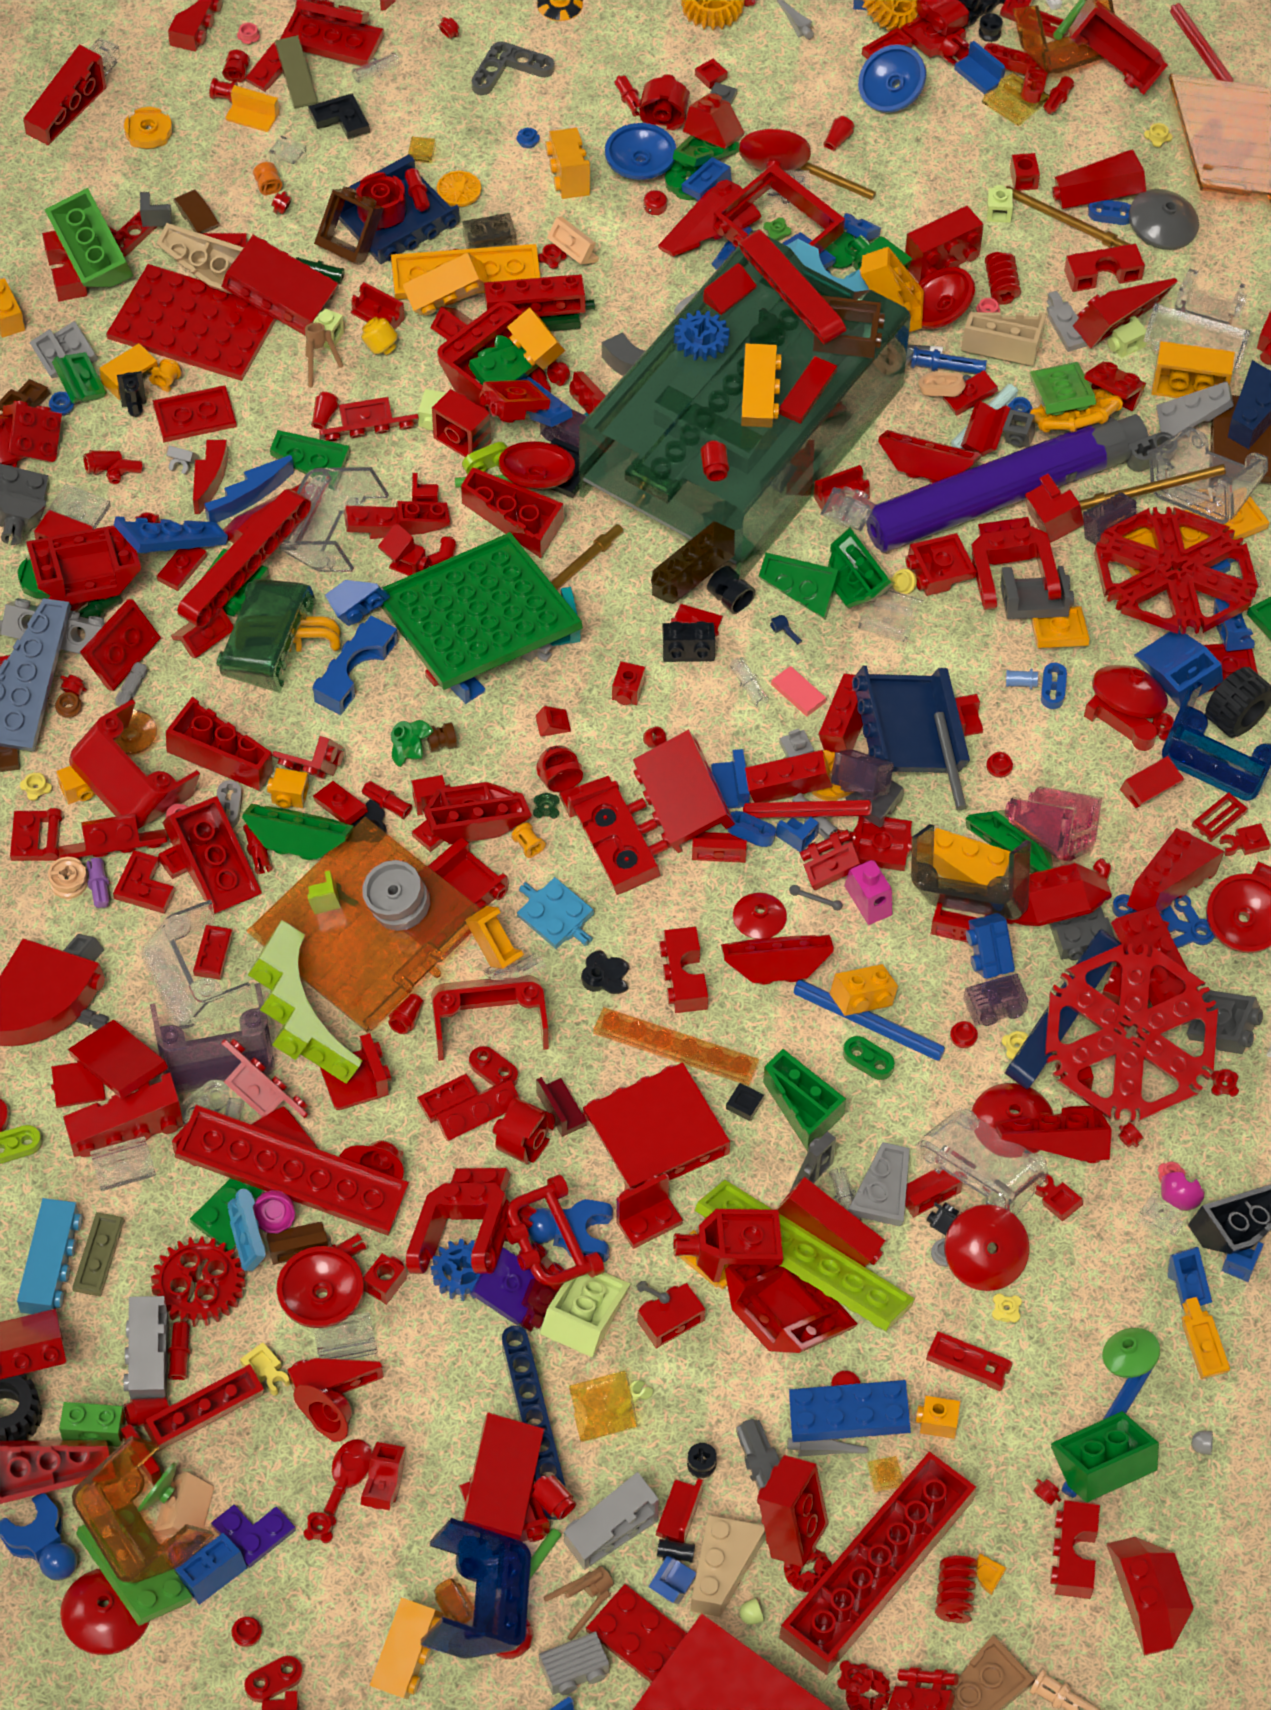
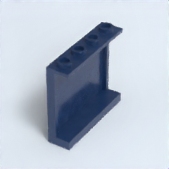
M410 154L377 171L385 173V176L392 178L394 175L402 181L405 189L406 205L403 222L388 228H381L375 233L369 253L380 265L391 261L392 254H402L407 250H413L423 241L435 238L438 233L447 228L451 229L460 222L459 206L450 207L422 177V183L427 187L426 195L430 206L424 212L416 209L413 198L408 194L409 186L405 179V172L415 168V159ZM360 181L352 184L349 188L356 190L360 185ZM345 200L339 221L359 241L365 223L358 216L357 205Z
M863 665L852 678V687L856 692L858 700L857 708L863 722V735L867 740L869 748L868 757L872 761L874 771L947 773L934 719V714L937 712H944L958 772L970 761L948 668H938L932 676L869 674L867 665Z

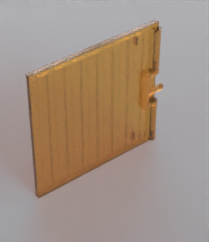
M1171 73L1168 78L1200 190L1240 196H1250L1252 193L1268 195L1269 202L1271 203V87Z
M364 817L353 828V832L345 842L329 851L246 931L263 947L281 920L305 934L299 949L298 967L300 978L368 1033L413 991L414 986L428 972L435 978L441 976V971L435 965L438 962H442L472 933L465 920L481 909L369 819ZM392 860L407 862L414 867L430 893V906L426 916L419 924L410 929L400 931L386 929L378 923L363 899L362 887L366 876L374 867ZM330 870L337 885L341 908L314 915L307 897L309 894L308 886L327 882L325 871Z

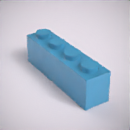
M42 1198L17 1298L20 1313L35 1314L62 1307L64 1292L61 1291L63 1282L68 1281L70 1274V1265H67L68 1258L75 1254L76 1239L73 1238L75 1230L80 1231L82 1225V1214H79L76 1202Z

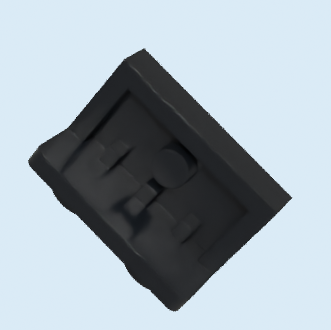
M704 621L696 623H662L664 662L715 661L714 623Z

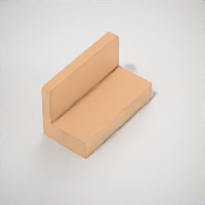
M556 217L547 239L579 264L596 263L599 257L592 252L596 243L563 217Z
M189 1472L174 1475L171 1487L175 1491L165 1504L162 1503L154 1532L163 1536L179 1533L193 1541H199L214 1487Z

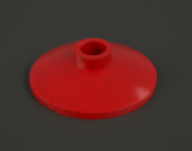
M757 892L742 897L733 909V922L736 928L745 936L753 939L771 938L777 935L784 928L787 920L786 909L782 902L767 893ZM757 909H762V910H764L765 912H764V913H757L756 910H757Z

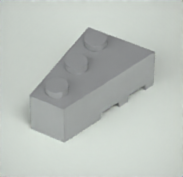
M164 1296L129 1297V1320L126 1321V1337L129 1338V1347H125V1364L128 1365V1374H124V1392H129L130 1399L166 1397L169 1316Z
M637 1472L584 1516L572 1521L564 1531V1543L585 1570L658 1522L659 1499Z

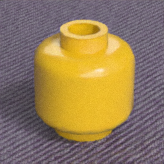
M375 317L362 327L363 333L361 338L373 354L383 352L387 355L397 346L395 341L398 338V334L385 318L378 319Z

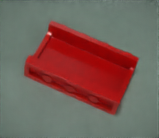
M253 234L227 270L221 287L306 336L305 327L314 322L328 300L333 298L338 283Z
M689 729L633 759L637 768L633 771L640 785L644 784L646 788L643 791V795L650 806L653 804L655 809L652 812L653 818L659 827H663L664 833L661 836L666 841L668 848L673 847L677 853L683 851L680 844L720 823L725 829L735 825L702 749Z
M461 837L418 873L430 893V906L426 916L419 924L403 931L429 954H432L437 949H444L455 933L460 934L468 927L465 921L467 918L484 907L489 906L495 899L500 900L505 896L508 890L507 875L502 873L498 876L470 853L469 843Z
M56 1309L0 1322V1379L62 1365L67 1362Z

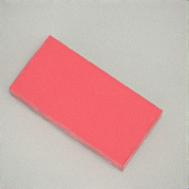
M791 666L771 680V685L806 717L826 703V697Z

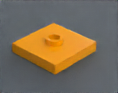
M1081 606L1070 607L1069 617L1030 618L1037 648L1089 646L1090 638Z

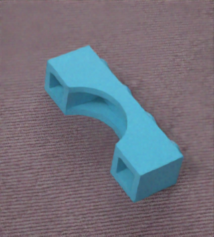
M800 239L785 246L784 256L817 292H821L822 288L825 287L855 300L874 301L870 289L861 277L860 270L847 275L844 279L837 278L824 268L819 257V250Z

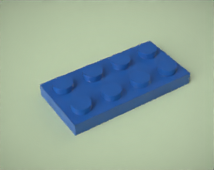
M906 1380L789 1389L792 1442L911 1433Z

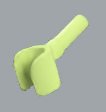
M640 1380L634 1381L630 1386L631 1394L616 1413L622 1416L639 1398L649 1399L653 1389L645 1387L641 1391L645 1382Z

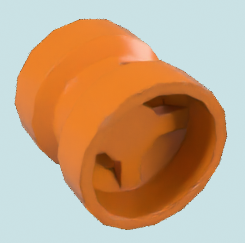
M262 162L254 168L253 175L258 182V188L262 195L275 194L281 190L282 181L278 176L274 163Z

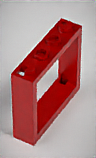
M774 163L714 212L713 228L720 236H724L732 242L738 250H740L738 242L749 235L734 224L732 220L770 188L825 229L809 243L819 250V254L844 233L845 218Z

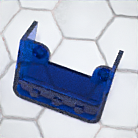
M1197 682L1187 690L1163 746L1162 758L1169 756L1178 770L1220 790L1229 792L1237 798L1245 801L1252 800L1260 794L1271 775V744L1262 743L1258 745L1250 757L1205 736L1208 719L1202 711L1193 708L1203 686L1202 683Z
M451 1518L430 1540V1546L455 1554L456 1568L459 1574L467 1580L476 1582L473 1627L442 1617L421 1639L420 1645L462 1659L513 1651L524 1642L526 1637L531 1552L527 1545L519 1540Z

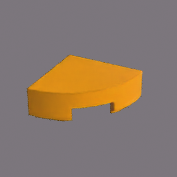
M979 1554L976 1567L977 1579L982 1588L992 1595L1005 1573L1006 1567Z

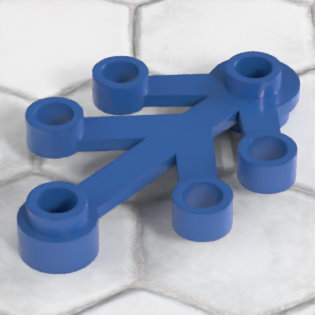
M1121 894L1115 897L1112 911L1117 917L1137 912L1126 906L1129 895ZM1188 896L1177 897L1174 902V908L1179 912H1183L1188 922L1179 920L1170 905L1161 911L1162 914L1160 915L1163 921L1169 922V933L1175 930L1184 933L1173 939L1177 949L1192 942L1198 945H1207L1213 941L1215 936L1207 920L1198 917L1191 906V899ZM1184 901L1187 903V905L1181 906L1178 904V902ZM1124 906L1128 910H1121L1119 907ZM1197 931H1204L1206 935H1200Z

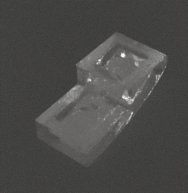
M533 953L515 965L511 963L504 969L488 967L483 972L491 980H505L529 975L546 967L541 956Z

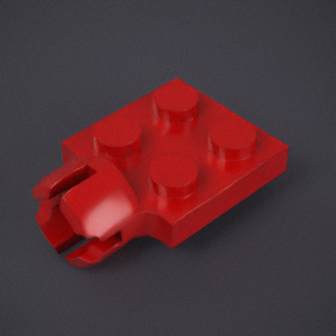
M920 16L900 27L913 40V45L929 58L939 55L949 64L955 65L958 61L953 57L960 61L969 54V43L965 40L966 30L963 28L944 36L934 30L931 22Z

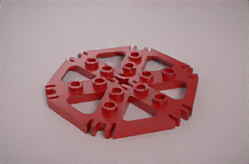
M1153 507L1152 515L1149 508L1104 530V533L1101 534L1100 542H1097L1094 551L1104 597L1108 595L1107 601L1119 600L1116 604V610H1121V614L1178 634L1179 626L1182 634L1186 633L1187 626L1193 627L1195 634L1199 633L1201 626L1204 633L1248 610L1253 597L1256 595L1258 583L1247 543L1243 544L1244 539L1242 537L1237 540L1233 539L1235 530H1229L1230 527L1176 507L1173 508V512L1170 507H1166L1165 514H1160L1157 511V507ZM1186 526L1206 533L1210 537L1185 549L1179 527ZM1139 528H1148L1152 531L1156 549L1124 538V536ZM1227 558L1235 559L1239 564L1242 579L1209 567ZM1110 562H1118L1142 572L1121 583H1113L1108 564ZM1167 590L1173 616L1171 618H1163L1154 613L1141 610L1138 605ZM1196 591L1224 600L1229 604V607L1211 617H1205L1201 613Z
M1129 943L1126 949L1127 955L1124 954V944H1121L1066 969L1065 972L1070 973L1073 979L1068 974L1062 973L1060 978L1066 982L1067 987L1059 988L1055 984L1052 987L1053 992L1061 995V997L1054 995L1051 991L1049 993L1044 1057L1048 1054L1056 1053V1055L1050 1056L1046 1063L1057 1062L1060 1064V1070L1055 1071L1052 1074L1053 1077H1060L1063 1073L1067 1075L1056 1082L1107 1118L1111 1119V1110L1115 1108V1121H1119L1120 1112L1126 1110L1130 1114V1122H1133L1136 1118L1135 1110H1138L1139 1122L1197 1096L1198 1093L1193 1092L1189 1086L1191 1085L1192 1089L1198 1092L1203 1089L1196 1081L1198 1076H1202L1207 1080L1210 1079L1211 1074L1203 1070L1202 1067L1208 1069L1211 1073L1214 1072L1218 1008L1207 1012V1010L1215 1006L1216 1001L1213 1000L1209 1003L1203 1001L1202 995L1210 991L1209 987H1204L1199 992L1196 990L1199 986L1206 984L1203 980L1155 947L1151 946V956L1148 957V946L1146 944L1142 947V954L1137 955L1132 950L1133 943ZM1110 962H1117L1121 965L1119 1005L1087 984L1085 976L1089 971ZM1161 966L1184 982L1185 991L1182 994L1148 1008L1150 971L1153 967ZM1068 1006L1101 1030L1073 1043L1063 1044L1058 1038L1060 1011ZM1195 1019H1199L1205 1025L1203 1053L1199 1057H1193L1166 1039L1162 1034ZM1135 1026L1137 1028L1135 1033L1139 1036L1137 1038L1132 1036L1128 1039L1125 1036L1127 1031L1124 1027L1131 1028ZM1115 1056L1112 1095L1110 1097H1100L1080 1083L1078 1080L1079 1071ZM1144 1060L1178 1082L1177 1091L1154 1102L1145 1101L1141 1095Z

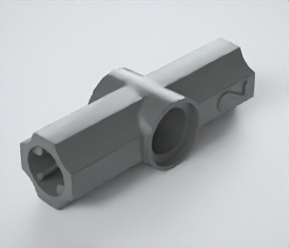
M750 1419L737 1426L736 1433L745 1454L747 1470L750 1469L752 1473L750 1478L756 1482L760 1491L770 1479L773 1467L778 1465L780 1461L774 1447L769 1445L761 1421Z

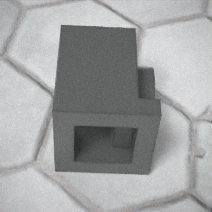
M1010 409L1003 427L1005 442L1016 447H1030L1035 434L1034 414ZM1016 421L1025 422V427L1016 425Z

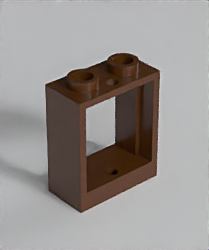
M343 186L342 189H333L314 244L353 263L365 262L384 207L377 205V200L371 197L363 196L362 198L356 195L357 191L352 188ZM345 200L369 211L357 247L333 236Z
M822 296L842 320L872 323L870 338L840 335L826 345L822 344L814 335L813 351L874 358L875 348L880 349L882 333H878V328L883 329L885 314L880 313L881 303Z

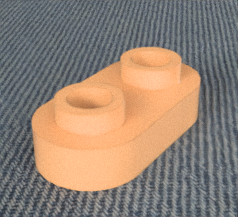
M931 372L921 377L918 381L922 394L929 396L956 397L962 393L966 386L960 373Z

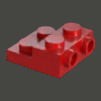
M529 380L483 382V389L479 396L481 406H487L492 416H498L501 421L513 423L515 420H525L526 411L538 412L541 409H549L550 399Z
M957 533L910 544L908 556L905 557L907 568L914 570L916 574L918 590H924L926 596L949 591L951 584L976 577L977 571Z

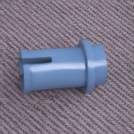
M1030 669V671L1007 670L1006 687H1030V690H1032V687H1038V671H1033V669Z

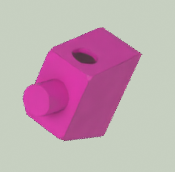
M871 860L849 870L844 887L867 924L871 925L892 916V889L876 862Z

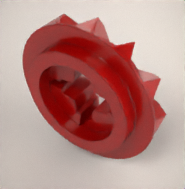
M815 1547L806 1562L808 1565L815 1561L813 1566L815 1574L809 1571L801 1574L803 1567L784 1562V1575L787 1582L794 1589L809 1593L831 1567V1561H829L825 1551L821 1552Z
M863 1669L855 1673L846 1688V1701L849 1709L882 1710L883 1708H888L889 1698L892 1696L889 1686L890 1681L886 1679L882 1672L875 1669ZM871 1686V1690L878 1692V1695L871 1697L869 1702V1699L861 1696L860 1693L868 1692Z

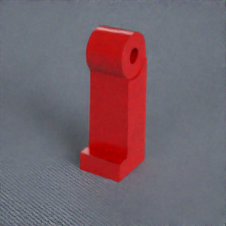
M1097 694L1086 704L1084 717L1091 722L1099 718L1130 739L1133 746L1140 751H1147L1153 748L1157 729L1147 719L1121 713L1104 703Z

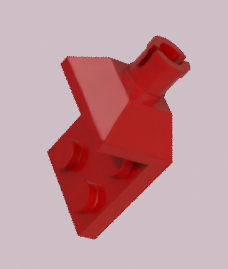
M715 1209L699 1224L697 1233H674L673 1249L675 1250L673 1254L674 1256L696 1257L697 1266L713 1282L720 1281L724 1264L782 1265L783 1250L779 1210Z

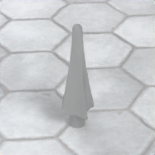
M777 0L798 38L803 35L806 39L812 38L814 32L810 29L812 21L794 10L784 0Z
M789 1437L787 1440V1449L798 1450V1457L846 1453L866 1454L869 1451L865 1446L834 1440L792 1442V1438Z

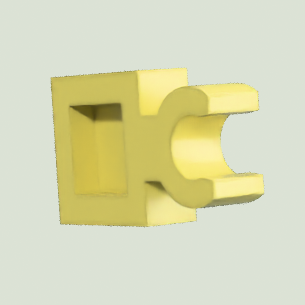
M264 1342L240 1359L243 1367L249 1364L252 1366L260 1383L264 1380L267 1381L268 1390L272 1395L276 1396L278 1394L277 1388L274 1386L275 1382L282 1381L287 1387L290 1385L288 1375L282 1371H277L282 1368L281 1362Z

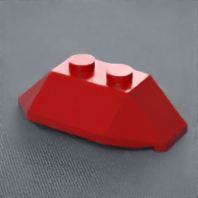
M886 430L878 438V442L898 471L904 472L912 478H928L932 483L965 471L981 459L982 454L891 430Z
M489 782L437 789L423 810L431 832L450 845L454 844L461 837L467 842L500 837L532 816L523 793L512 792L505 787Z
M1072 863L1022 876L1001 900L1000 907L1004 918L1007 920V924L1017 923L1026 926H1042L1090 914L1100 907L1105 900H1109L1112 894L1105 876L1077 863Z
M798 935L743 940L731 944L725 943L721 944L724 961L749 981L767 985L773 981L797 982L800 979H807L834 952V946L830 935Z
M1137 1537L1107 1543V1548L1143 1655L1146 1656L1173 1649L1194 1609L1175 1553Z

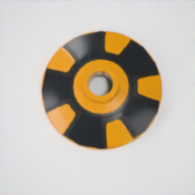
M537 0V8L544 17L550 20L566 21L576 17L581 12L583 0Z

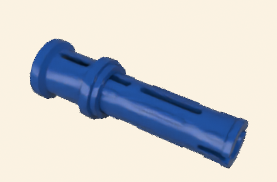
M918 346L913 348L914 355L910 368L918 366L930 368L934 372L938 371L939 368L971 374H978L986 370L987 360L940 354L941 351H938V349L928 351L918 349Z

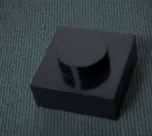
M739 1083L726 1103V1110L751 1121L764 1101V1094Z

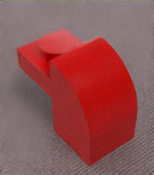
M376 1441L370 1457L368 1479L361 1495L362 1506L390 1511L392 1503L396 1502L402 1479L405 1457L404 1446Z

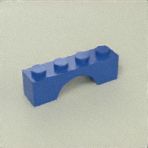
M370 616L365 623H361L352 640L344 644L340 655L336 659L331 660L325 674L322 677H318L314 682L312 688L314 702L342 715L355 698L354 683L349 678L350 672L355 666L364 661H384L398 643L397 628L373 616Z

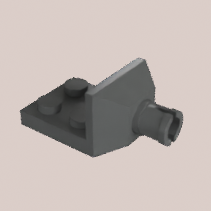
M0 464V526L3 527L1 540L4 543L8 544L9 536L12 534L11 545L20 544L22 532L34 529L40 523L46 505L44 497L49 475Z

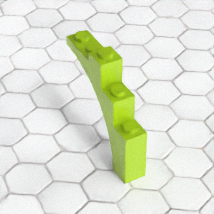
M281 920L248 973V976L271 990L260 1011L283 1025L272 1046L294 1060L301 1054L344 1083H347L359 1068L362 1060L333 1037L314 1013L304 993L298 967L299 949L305 934Z

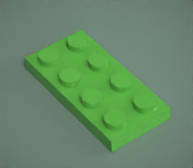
M1079 362L1029 371L1031 382L1046 414L1060 415L1066 410H1085L1090 405L1096 404L1095 394L1089 382L1084 379L1085 374Z
M130 1506L78 1527L76 1535L139 1626L190 1603L192 1595Z

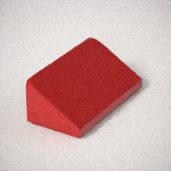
M737 263L704 289L703 302L720 315H723L755 290L757 285L743 266Z

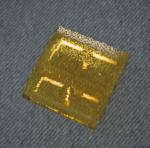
M1013 72L1000 79L998 87L986 93L982 103L1019 126L1039 110L1050 95L1043 91L1041 100L1038 103H1029L1023 100L1020 93L1024 78Z
M624 1370L569 1386L575 1410L574 1417L581 1442L638 1427L627 1371Z

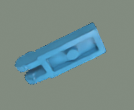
M243 1188L238 1190L235 1195L236 1198L230 1200L227 1206L242 1269L244 1271H254L266 1257L265 1246L262 1243L258 1220L255 1218L252 1207L255 1204L254 1198H252L253 1195Z

